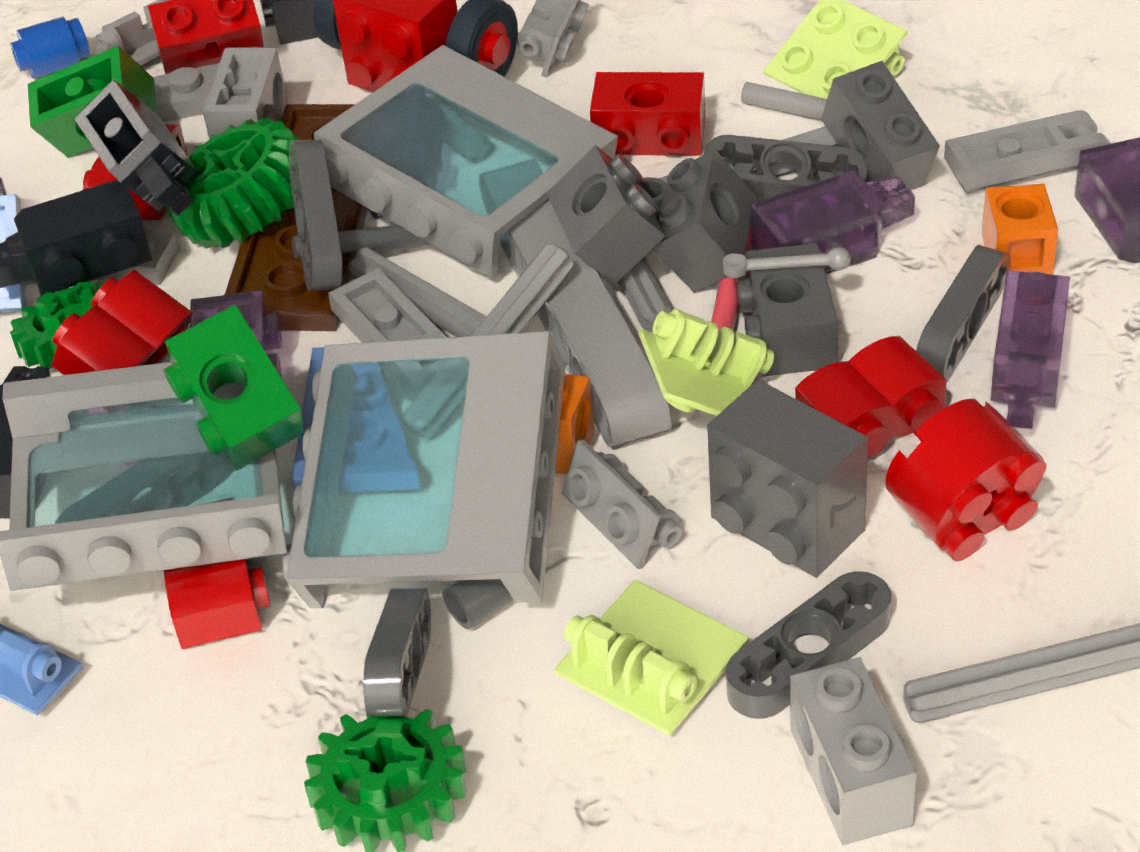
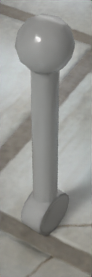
M835 247L826 254L746 259L742 254L732 253L723 258V273L730 278H739L744 276L747 271L814 266H829L833 270L841 271L849 266L851 257L848 250L843 247Z

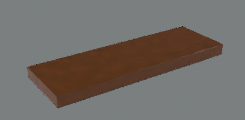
M287 104L281 121L299 140H314V132L355 104ZM389 105L341 138L381 160L391 123ZM331 187L338 231L363 229L368 208ZM294 208L286 209L281 214V221H273L265 227L264 233L257 231L251 234L246 242H241L219 313L236 305L250 329L254 331H336L339 318L331 310L328 294L333 290H307L302 259H295L292 252V236H298ZM356 253L341 254V286L349 283L351 276L349 262L355 258Z

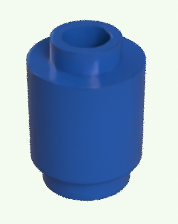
M64 16L18 29L16 30L18 40L10 43L19 71L29 70L33 79L57 72L80 62V59L90 57L89 45L78 18L66 21Z

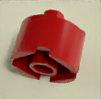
M973 398L955 402L926 420L914 432L921 443L908 458L899 450L891 461L886 474L885 485L887 491L939 549L945 551L957 562L975 553L982 545L985 535L1002 525L1009 531L1015 530L1024 525L1037 510L1038 503L1032 496L1041 482L1047 464L1042 456L988 402H985V406H982Z

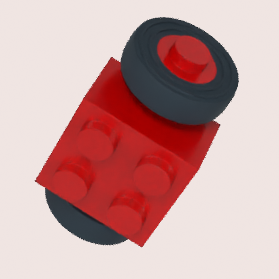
M314 0L313 22L318 37L328 46L342 50L347 83L371 92L376 91L442 45L504 77L511 66L518 40L517 17L513 8L502 0H468L459 10H457L456 0ZM412 88L396 100L417 106L418 99L427 96V91L422 88Z

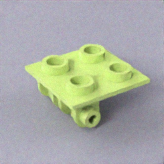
M819 0L766 66L763 73L799 93L827 99L833 78L876 62L883 61L893 76L897 75L904 65V57L900 55L898 46L907 36L908 32L847 1Z
M673 309L670 313L661 311L654 321L653 332L641 329L639 332L640 339L664 399L675 408L684 412L694 413L698 409L717 416L755 382L754 379L758 372L767 373L774 360V352L767 349L765 341L737 331L734 335L733 330L728 327H722L718 330L716 323L711 321L705 322L704 319L678 309Z
M634 580L600 618L594 615H588L585 618L576 615L569 621L564 632V639L571 643V650L554 668V674L670 736L723 674L730 658L746 646L750 640L748 636Z

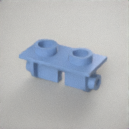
M0 624V697L38 716L83 668L81 662L56 651L53 646L45 642L39 643Z

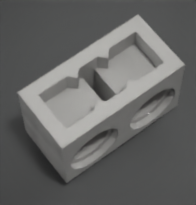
M277 47L225 48L202 111L209 140L211 134L217 136L225 132L229 125L239 127L249 119H252L255 123L263 118H269L272 122L281 121L288 98Z
M861 657L791 675L790 730L841 845L851 844L913 826L917 771Z

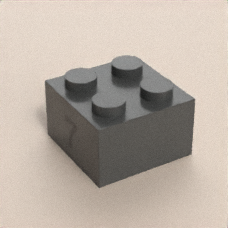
M759 379L707 424L711 518L718 521L724 529L734 534H741L770 551L779 561L788 565L793 564L815 578L825 571L865 531L867 436Z

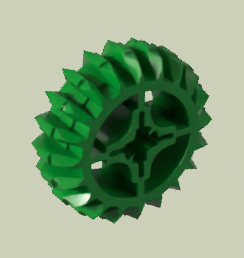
M269 118L260 119L256 123L249 119L239 127L229 125L225 132L217 136L211 134L210 140L203 145H195V151L188 156L198 170V173L186 185L194 201L179 216L174 214L168 205H165L169 211L168 216L183 236H187L192 244H202L205 249L214 247L217 244L225 248L237 239L242 243L246 242L248 237L257 231L264 233L267 225L273 221L282 220L281 214L286 209L294 208L289 178V146L292 140H299V138L295 137L293 132L287 129L282 121L272 122Z

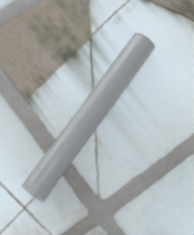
M751 82L744 84L741 93L742 103L819 120L822 118L827 101L825 98Z

